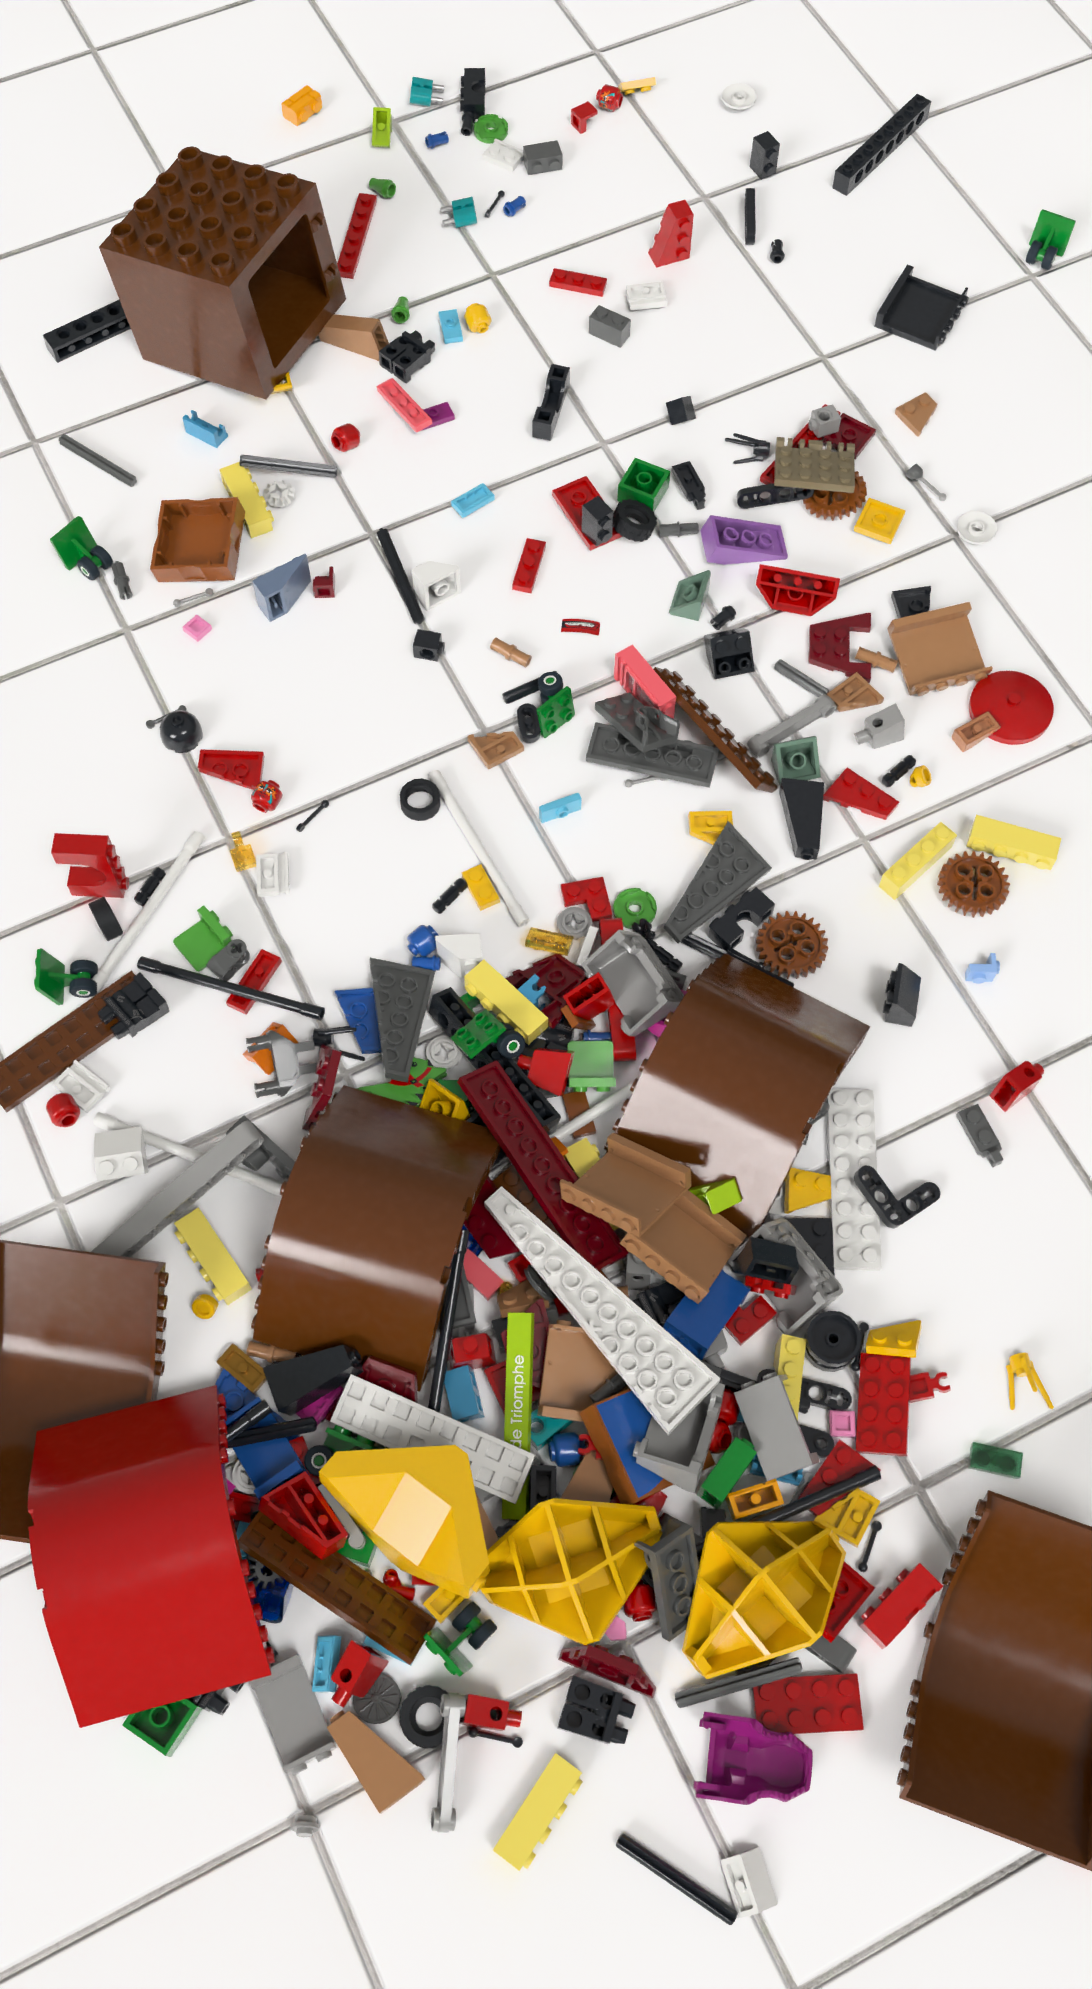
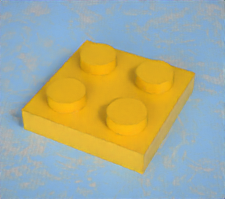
M868 498L856 522L854 531L891 544L906 510Z

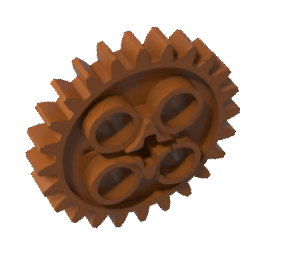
M856 471L854 493L814 490L810 498L803 499V504H805L806 510L810 509L811 515L816 513V518L823 515L824 520L831 517V520L834 521L835 517L838 516L842 520V515L845 514L847 517H850V511L857 513L856 507L862 508V502L866 501L865 496H867L866 482L863 476H859V472Z
M966 851L963 852L962 857L955 854L954 859L949 858L947 863L943 864L942 871L938 875L937 885L941 886L938 892L944 894L942 901L949 900L947 907L956 906L955 912L957 913L961 909L963 910V916H966L968 912H971L972 918L978 912L981 917H984L986 912L992 915L994 909L998 911L1001 904L1005 903L1006 897L1010 892L1008 890L1010 883L1006 882L1009 875H1002L1005 867L998 868L999 861L992 863V856L985 859L984 852L980 856H976L975 851H972L971 856H968ZM973 887H976V889H975V891H974V899H975V900L972 899V893H973V890H974Z
M786 911L784 917L778 912L776 920L770 916L768 923L763 922L762 929L758 930V937L756 938V944H758L756 952H760L758 959H765L763 966L770 965V972L778 970V976L786 973L787 979L790 978L791 974H794L795 978L798 979L800 973L806 978L808 970L814 974L816 967L821 968L822 961H825L827 956L825 953L828 951V946H826L828 938H823L826 931H818L821 924L813 925V917L806 920V913L798 917L797 911L794 912L793 916H790L789 912ZM798 930L802 934H796L793 931ZM778 937L782 941H776L773 938ZM802 949H809L811 952L807 953ZM782 956H788V957H790L791 959H790V960H786V959L782 958Z

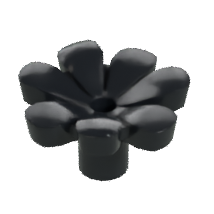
M641 918L640 924L636 922L632 924L635 932L639 933L647 942L648 939L653 940L655 938V932L651 931L652 924L646 919Z

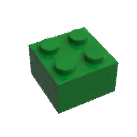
M634 458L618 484L617 501L637 500L655 512L669 488L671 471Z
M187 1698L129 1714L122 1726L163 1755L172 1757L203 1708Z

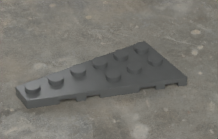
M729 821L663 927L678 944L772 869Z
M370 957L369 965L384 1076L388 1079L408 1083L435 971Z

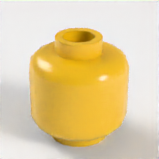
M473 303L467 307L464 318L469 329L472 332H486L492 322L487 308L479 303Z

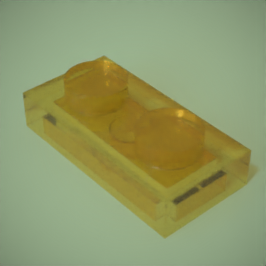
M531 927L525 940V947L568 956L573 945L574 936Z

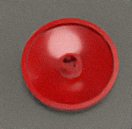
M998 671L987 675V678L981 679L971 693L968 706L972 720L989 712L1001 727L988 736V738L1008 745L1026 744L1041 737L1048 729L1054 713L1053 701L1048 690L1035 678L1017 671Z

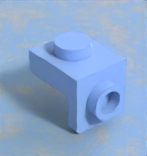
M990 953L986 964H969L965 972V981H972L976 984L992 982L1000 971V962L996 961V953Z

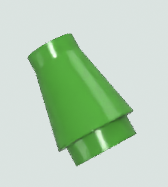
M371 178L369 181V188L384 198L394 196L396 185L392 180Z
M404 296L398 298L391 311L393 320L397 323L406 322L410 316L409 301Z

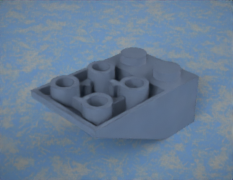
M306 553L252 580L258 607L269 622L287 614L311 582Z

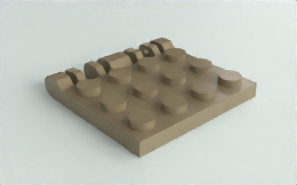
M785 437L776 438L774 486L854 493L855 444L847 443L846 450L843 451L844 444L839 442L837 452L831 451L832 444L829 441L826 443V449L822 450L823 441L809 440L808 448H804L805 439H800L798 448H792V438H788L787 446H784Z

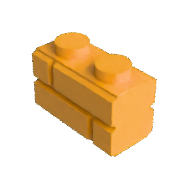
M308 85L304 86L281 103L283 116L296 126L306 122L309 117L322 109L320 93Z
M776 1479L729 1493L725 1498L733 1521L784 1504Z

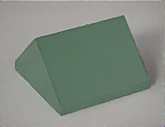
M710 570L678 582L669 609L671 615L699 621L709 591Z
M816 736L774 744L771 762L779 785L782 778L799 780L821 778Z

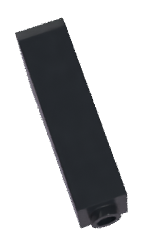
M782 778L779 795L794 856L803 860H817L820 849L824 782Z
M345 1345L274 1363L263 1368L278 1412L289 1416L294 1415L346 1383L350 1374L357 1376L364 1372L360 1353L356 1349Z

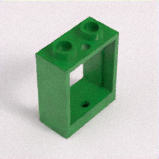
M735 1437L701 1485L697 1496L718 1510L726 1496L731 1492L757 1453L754 1450V1445L745 1438L740 1440L738 1437Z

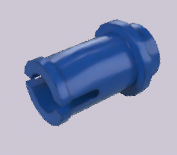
M443 131L433 135L431 133L425 137L426 146L433 149L437 145L448 143L447 132Z
M518 196L513 201L506 202L503 207L504 213L507 216H514L518 210L526 206V200L523 196Z
M433 955V957L413 956L412 966L436 972L440 971L441 959L436 957V955Z
M587 1030V1032H583L582 1041H610L611 1032H591Z

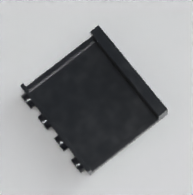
M907 264L877 312L874 327L936 351L939 344L943 345L947 332L952 330L954 319L958 320L962 311L961 307L965 308L969 299L967 296L968 287L964 289L962 294L955 293L912 276L914 267Z

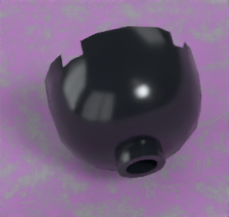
M176 710L168 713L163 718L159 727L160 738L165 748L175 750V753H187L194 750L198 746L200 739L202 740L203 738L201 724L196 716L188 711Z

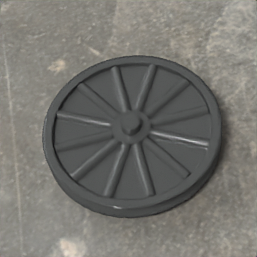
M532 1265L524 1268L526 1278L544 1299L549 1302L557 1299V1296Z
M382 1673L363 1698L353 1695V1705L356 1713L362 1720L370 1724H381L390 1720L398 1711L401 1702V1693L397 1683L390 1676Z

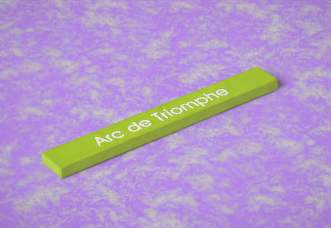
M508 1312L504 1441L530 1452L534 1313ZM530 1471L516 1504L502 1498V1519L521 1520L529 1512Z

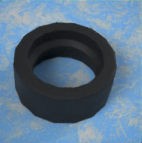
M413 779L407 782L399 794L401 810L405 816L415 821H426L434 817L441 806L439 789L436 784L427 779ZM421 791L427 792L433 797L432 803L424 808L412 807L408 804L407 800L411 794Z
M104 896L88 904L107 941L123 935L122 928Z

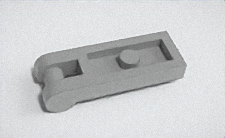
M321 1484L318 1486V1489L335 1512L342 1526L349 1533L348 1542L350 1546L357 1550L362 1549L366 1544L365 1536L352 1517L325 1486Z

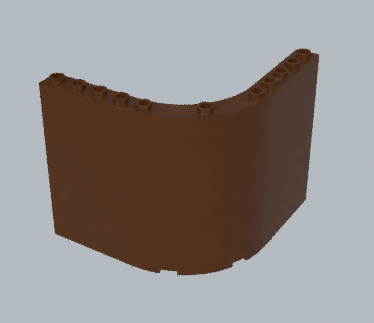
M725 953L721 958L717 957L714 963H710L708 968H705L701 974H698L695 980H691L686 990L687 993L674 1013L671 1011L668 1013L664 1021L666 1027L649 1059L645 1058L639 1068V1071L642 1072L640 1078L634 1080L630 1091L633 1092L631 1098L625 1100L621 1111L624 1112L622 1118L616 1120L612 1130L628 1140L691 1168L690 1188L735 1178L742 1201L719 1212V1214L750 1238L763 1225L812 1127V1124L809 1123L810 1119L815 1120L828 1098L832 1086L836 1084L840 1075L860 1048L871 1026ZM608 1142L604 1146L606 1153L608 1152Z
M343 1085L338 1093L335 1092L332 1102L327 1103L324 1114H320L316 1125L311 1126L308 1137H303L300 1145L301 1151L295 1161L289 1179L282 1183L280 1189L282 1198L271 1235L267 1236L264 1249H267V1255L264 1256L261 1264V1269L264 1270V1273L258 1283V1289L261 1291L254 1305L257 1314L254 1316L251 1324V1329H254L252 1340L296 1352L300 1355H307L345 1345L356 1349L360 1353L362 1366L370 1356H374L417 1372V1391L420 1392L427 1378L444 1297L452 1270L447 1267H450L453 1255L457 1253L463 1235L462 1227L465 1220L468 1221L476 1199L500 1153L501 1147L488 1127Z
M0 1240V1539L30 1543L28 1527L34 1526L31 1514L28 1512V1491L37 1431L157 1400L160 1376H163L165 1361L161 1360L166 1347V1340L163 1339V1332L167 1325V1318L163 1316L168 1302V1296L164 1295L169 1279V1273L165 1272L166 1262Z
M988 1490L984 1499H979L977 1502L975 1518L970 1517L968 1521L967 1535H961L958 1544L959 1551H954L950 1561L951 1569L946 1568L942 1577V1584L944 1586L932 1621H927L924 1628L923 1637L927 1639L917 1679H913L909 1695L913 1696V1701L910 1700L906 1716L910 1718V1721L907 1722L903 1733V1739H906L907 1743L902 1748L900 1762L904 1764L903 1768L899 1770L896 1785L900 1786L899 1798L1092 1871V1526Z

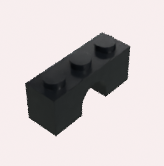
M464 68V76H461V87L464 88L460 89L461 99L464 100H460V112H472L475 119H478L485 115V68Z
M757 887L751 892L746 891L736 905L731 904L720 919L717 917L710 923L708 937L717 946L730 951L743 940L744 930L737 922L748 920L758 927L773 914L775 903Z

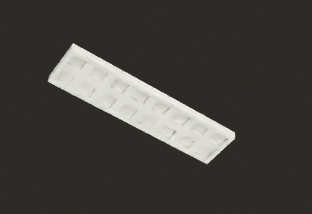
M831 1089L827 1098V1102L830 1105L827 1112L829 1175L831 1176L830 1213L834 1270L881 1271L880 1217L854 1181L855 1172L862 1166H871L877 1171L874 1090ZM868 1174L862 1176L864 1180L870 1178ZM876 1184L869 1187V1189L872 1190L874 1187H876ZM878 1191L875 1192V1198L877 1201H879Z
M350 1374L330 1422L388 1448L456 1445L468 1454L474 1486L514 1504L517 1503L536 1456Z

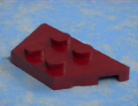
M488 1176L476 1199L468 1221L465 1220L464 1225L470 1230V1233L488 1258L494 1259L518 1253L520 1250L484 1205V1202L498 1190Z
M543 1298L538 1299L524 1312L534 1313L532 1386L541 1388L550 1324ZM506 1328V1329L501 1333V1338H502V1342H503L504 1349H505V1353H506V1357H507V1328Z
M584 1645L561 1650L558 1658L559 1661L653 1699L656 1686L642 1668L634 1663L632 1658L625 1655L615 1656L601 1645H594V1647Z

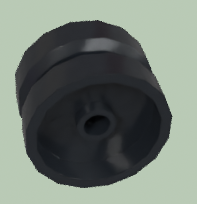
M839 1311L820 1313L811 1321L803 1337L806 1339V1358L814 1367L826 1372L843 1370L853 1361L861 1346V1333L858 1325L850 1316Z

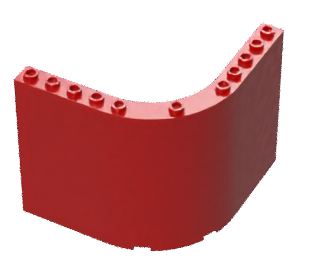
M217 1385L39 1430L36 1433L28 1491V1512L31 1514L34 1526L28 1527L32 1564L37 1590L43 1589L45 1605L42 1608V1614L79 1728L272 1675L271 1663H275L272 1646L267 1647L266 1644L269 1641L266 1625L261 1626L260 1620L263 1619L260 1603L255 1604L253 1599L257 1597L254 1582H249L247 1578L250 1575L248 1560H242L233 1515H237L234 1499H229L225 1463H229L227 1453L228 1441L226 1437L228 1431L225 1422L227 1421L225 1411L227 1406L224 1393L219 1394Z

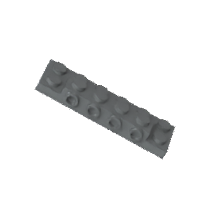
M595 722L586 754V762L710 788L719 749L693 743L689 740L677 739V743L642 753L614 726Z

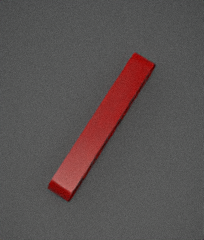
M622 917L599 919L601 946L618 930H623ZM615 1003L608 1008L614 1062L636 1061L635 1036H629L621 1029L622 1024L620 1020L624 1015Z

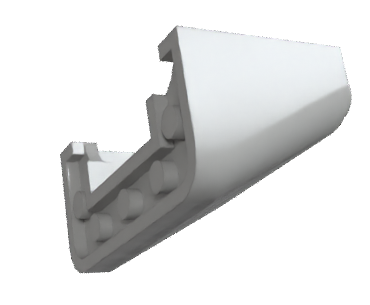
M618 930L581 964L586 971L585 975L588 979L598 972L601 974L611 990L615 1003L624 1015L620 1020L622 1024L621 1029L629 1036H637L665 1018L670 1011L674 1012L684 997V994L648 942L636 932Z
M779 1218L765 1223L751 1236L796 1247L799 1270L790 1285L797 1286L795 1295H789L788 1299L775 1297L774 1291L765 1290L764 1292L780 1312L776 1316V1324L781 1332L786 1335L794 1334L843 1293V1288L839 1281L794 1226L786 1219ZM747 1241L744 1244H742L729 1258L728 1263L731 1265V1269L733 1268ZM735 1273V1274L738 1275V1276H744V1277L747 1276V1275Z
M718 1383L669 1435L666 1434L652 1416L645 1438L642 1439V1442H636L633 1457H637L636 1463L681 1489L695 1494L720 1414L725 1385Z

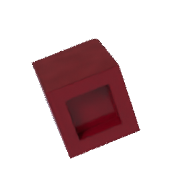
M329 566V576H316L313 579L315 598H335V573L333 566Z

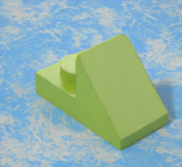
M373 107L372 146L390 148L392 132L391 108Z
M735 1178L689 1189L691 1193L710 1207L712 1214H717L742 1201Z

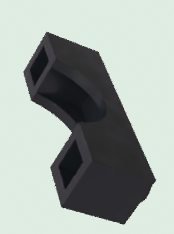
M551 364L541 407L537 406L532 421V437L552 440L570 385V367Z

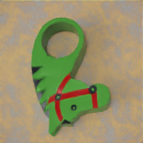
M414 1057L408 1083L391 1079L388 1083L356 1089L419 1107L429 1079H434L437 1082L438 1079H444L447 1076V1069L433 1067L429 1059L424 1060Z

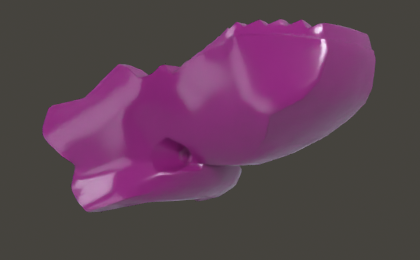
M704 1712L703 1718L700 1719L699 1727L711 1728L706 1782L694 1781L693 1789L696 1791V1798L750 1805L761 1798H773L782 1802H788L810 1790L813 1752L792 1732L770 1731L754 1718Z

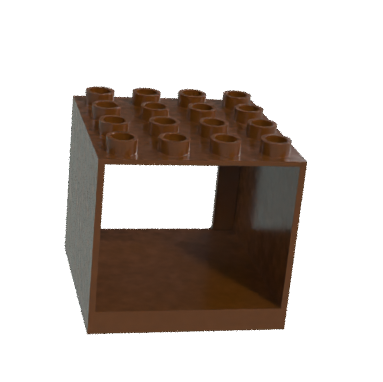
M194 146L186 147L178 153V158L165 172L157 176L156 183L149 191L134 202L133 209L126 217L111 228L110 235L99 246V249L143 360L267 400L274 391V387L279 385L333 314L337 312L346 300L317 185L315 182L300 179L291 173L282 174L265 169L259 164L250 165L232 160L227 155L218 156L200 151L199 148Z

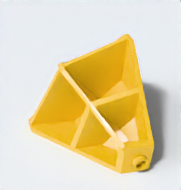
M456 1445L336 1451L319 1471L320 1482L387 1559L400 1570L467 1599L470 1598L474 1591L476 1593L480 1591L486 1582L485 1577L491 1570L489 1569V1559L469 1458L466 1452Z
M557 1498L540 1502L487 1550L489 1569L491 1571L485 1577L486 1582L480 1590L484 1593L489 1603L580 1644L588 1645L600 1641L648 1568L644 1558V1551L636 1547L635 1543L641 1541L649 1546H653L660 1541V1537L663 1534L654 1506Z
M817 1521L717 1522L707 1531L682 1652L695 1670L706 1679H710L809 1647L823 1635L846 1556L845 1550L839 1543L840 1539L837 1534L829 1527L827 1528Z

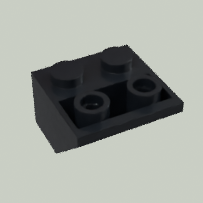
M742 627L704 635L706 656L714 679L755 672L749 630Z
M898 963L895 971L891 970L890 978L886 984L885 993H887V999L884 1001L882 1013L886 1014L885 1022L912 1027L916 1019L921 977L902 963Z
M750 1237L735 1262L732 1272L790 1284L799 1270L796 1247Z

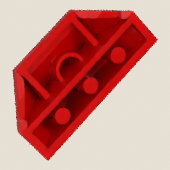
M760 564L756 586L771 609L813 616L836 600L840 578Z

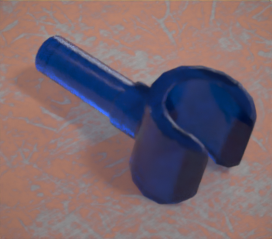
M469 1232L468 1241L470 1245L467 1249L478 1257L483 1249Z

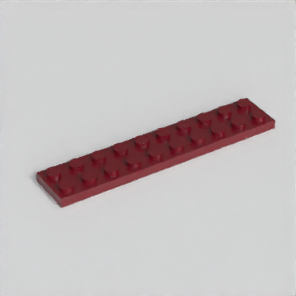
M496 1060L459 1077L457 1083L564 1242L599 1272L625 1258L629 1252L620 1244V1239L609 1223L571 1203H567L561 1198L560 1180L563 1179L574 1184L578 1178L499 1062Z

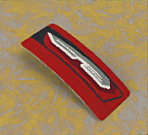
M563 619L561 632H579L599 636L600 622L585 619Z

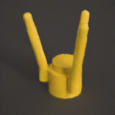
M1024 1352L1010 1356V1365L1006 1366L1009 1381L1010 1409H1015L1014 1373H1016L1017 1377L1027 1376L1033 1392H1037V1384L1048 1407L1053 1409L1054 1406L1034 1368L1033 1362L1030 1361L1028 1353Z

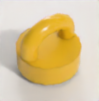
M925 765L916 767L910 776L911 786L925 787L931 784L932 779L929 769Z
M201 1294L195 1298L192 1304V1311L201 1319H209L215 1314L219 1303L212 1296Z

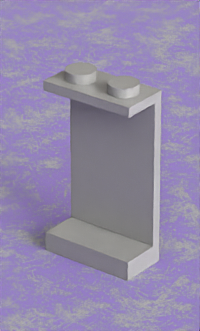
M777 1372L763 1376L764 1381L755 1384V1381L745 1383L740 1386L742 1390L734 1393L767 1481L783 1477L820 1462L817 1452H809L782 1381L787 1380L788 1377L786 1374L777 1375Z
M295 1655L272 1666V1675L249 1681L251 1688L256 1692L284 1764L282 1767L285 1773L292 1772V1775L308 1769L307 1763L315 1759L319 1763L333 1756L331 1751L337 1748L332 1735L327 1729V1722L315 1692H312L311 1682L299 1655Z

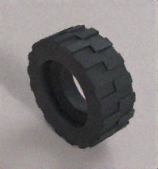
M622 500V502L618 503L613 513V527L615 531L622 537L634 542L648 540L657 525L655 513L651 508L637 500ZM627 517L634 518L641 524L634 523Z
M425 1685L424 1687L415 1688L416 1690L410 1692L407 1698L403 1700L399 1712V1723L404 1736L414 1745L424 1749L438 1748V1746L442 1745L444 1717H442L440 1725L435 1730L425 1731L418 1726L416 1713L419 1707L425 1703H434L440 1708L442 1694H447L448 1692L438 1686Z

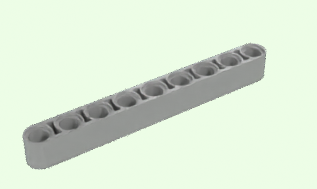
M250 1120L239 1124L91 1252L131 1258L259 1148L264 1142L262 1135Z

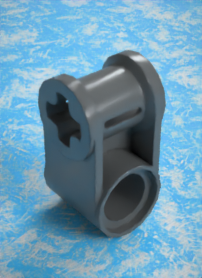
M240 939L230 941L219 953L209 960L207 968L219 979L229 981L250 959V953L245 942Z

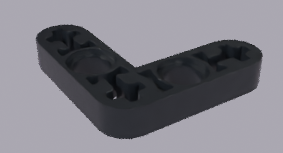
M862 1166L854 1174V1181L882 1222L892 1229L898 1228L928 1208L941 1195L940 1189L935 1183L926 1182L900 1200H897L873 1167ZM868 1174L870 1178L864 1180L862 1176ZM876 1184V1187H874L872 1190L869 1189V1187ZM876 1191L884 1194V1203L876 1200ZM930 1191L932 1195L922 1201L920 1196ZM907 1200L915 1202L916 1211H912L907 1207ZM888 1204L891 1205L889 1208L884 1210L885 1206H887ZM896 1214L898 1217L892 1220L890 1216Z

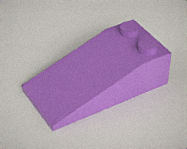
M710 515L700 530L706 560L709 563L727 565L786 560L788 558L781 525Z

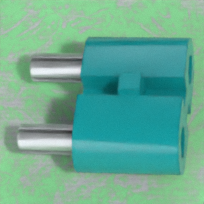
M413 76L410 103L430 106L431 103L442 105L443 98L431 95L432 90L444 92L445 87L444 85L433 84L431 79Z
M473 196L451 201L452 205L440 208L442 214L453 212L454 218L442 220L444 227L455 224L456 228L477 223Z

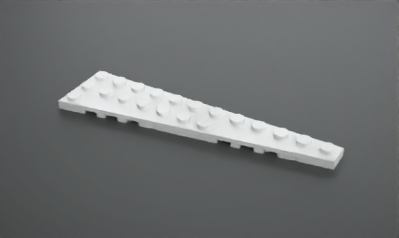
M501 1186L484 1202L486 1209L666 1434L669 1435L720 1382V1378Z

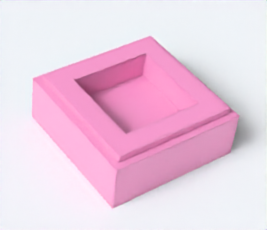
M197 614L182 627L183 631L197 642L212 630L211 624Z
M830 1410L829 1434L832 1437L855 1438V1411Z

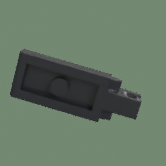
M687 461L672 466L671 472L689 502L693 501L697 510L704 509L706 502L704 498L706 497L705 487L691 462Z

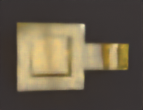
M240 831L231 833L236 848L231 849L230 853L236 872L256 867V859L251 844L244 846Z

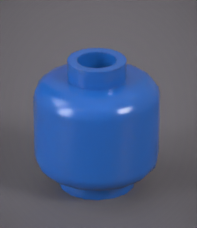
M420 925L407 936V940L410 943L407 948L414 956L419 954L421 957H427L436 949L435 936L439 935L432 926Z
M575 1432L555 1434L552 1441L548 1442L550 1461L555 1462L558 1467L578 1465L582 1459V1455L578 1454V1448L585 1449V1441L579 1440V1436Z

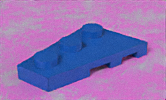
M373 988L336 990L335 996L349 1027L357 1028V1031L352 1033L361 1053H381Z

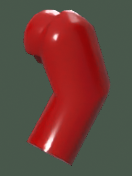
M388 1569L385 1571L383 1583L407 1600L414 1601L416 1588L403 1586L396 1570Z

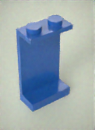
M723 1269L709 1288V1293L699 1304L685 1295L663 1326L670 1335L699 1360H703L714 1340L739 1305L743 1304L750 1291L741 1281L734 1279L725 1273Z
M258 1396L256 1399L246 1402L243 1408L235 1414L228 1415L227 1421H225L227 1428L263 1400ZM270 1413L248 1429L278 1422L274 1415ZM287 1437L233 1447L235 1454L255 1486L254 1493L260 1501L262 1496L301 1473L307 1472Z

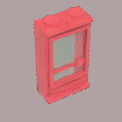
M633 644L616 653L614 665V679L616 682L620 681L623 689L627 693H631L644 706L655 707L663 714L674 719L676 695Z

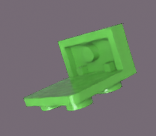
M204 905L197 910L200 921L173 940L176 948L198 972L207 967L209 960L232 941L231 937L233 936L226 925L221 926L217 914L213 910L209 911Z
M570 1041L568 1043L567 1050L575 1052L568 1078V1087H573V1092H587V1087H596V1092H610V1087H616L613 1043L611 1041Z

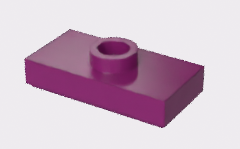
M448 402L423 409L432 419V424L421 431L455 420V415Z

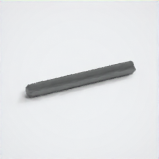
M62 434L59 437L60 445L128 486L133 487L137 483L136 476L70 436Z
M799 1657L791 1658L675 1693V1701L678 1708L691 1706L803 1672L802 1664Z

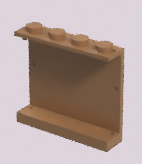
M970 602L891 621L887 630L910 696L915 694L922 696L932 690L943 691L952 685L957 687L963 686L972 680L979 682L981 679L987 678V675L993 670L992 666L985 668L968 619V614L972 610Z
M612 1133L607 1137L608 1152L574 1184L570 1181L560 1180L561 1198L567 1203H571L587 1213H591L605 1222L611 1223L640 1238L691 1187V1168L616 1133Z
M687 1190L640 1238L627 1232L620 1244L628 1252L642 1260L649 1268L665 1278L668 1283L673 1284L689 1299L699 1304L709 1293V1288L747 1235L719 1213L712 1214L710 1207Z
M557 1320L556 1324H549L537 1416L583 1422L580 1412L594 1404L589 1395L603 1386L607 1378H613L618 1372L582 1327L571 1326V1321ZM627 1385L620 1392L630 1389V1387Z

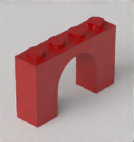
M54 833L51 854L56 864L89 866H70L67 887L72 896L124 898L125 890L129 889V878L125 875L124 866H121L120 856L116 854L115 845L112 844L109 835Z

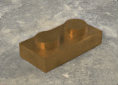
M234 1343L216 1361L220 1367L228 1371L253 1394L267 1380L263 1368Z

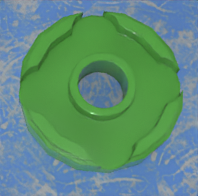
M496 114L483 115L474 123V135L479 141L487 144H493L495 138L503 141L508 135V123L503 117L502 119L498 118Z
M629 888L620 892L613 905L614 917H622L623 927L634 930L632 924L634 922L640 924L641 918L652 923L657 912L654 897L649 892L642 891L640 888ZM638 905L641 910L639 912H632L629 907Z

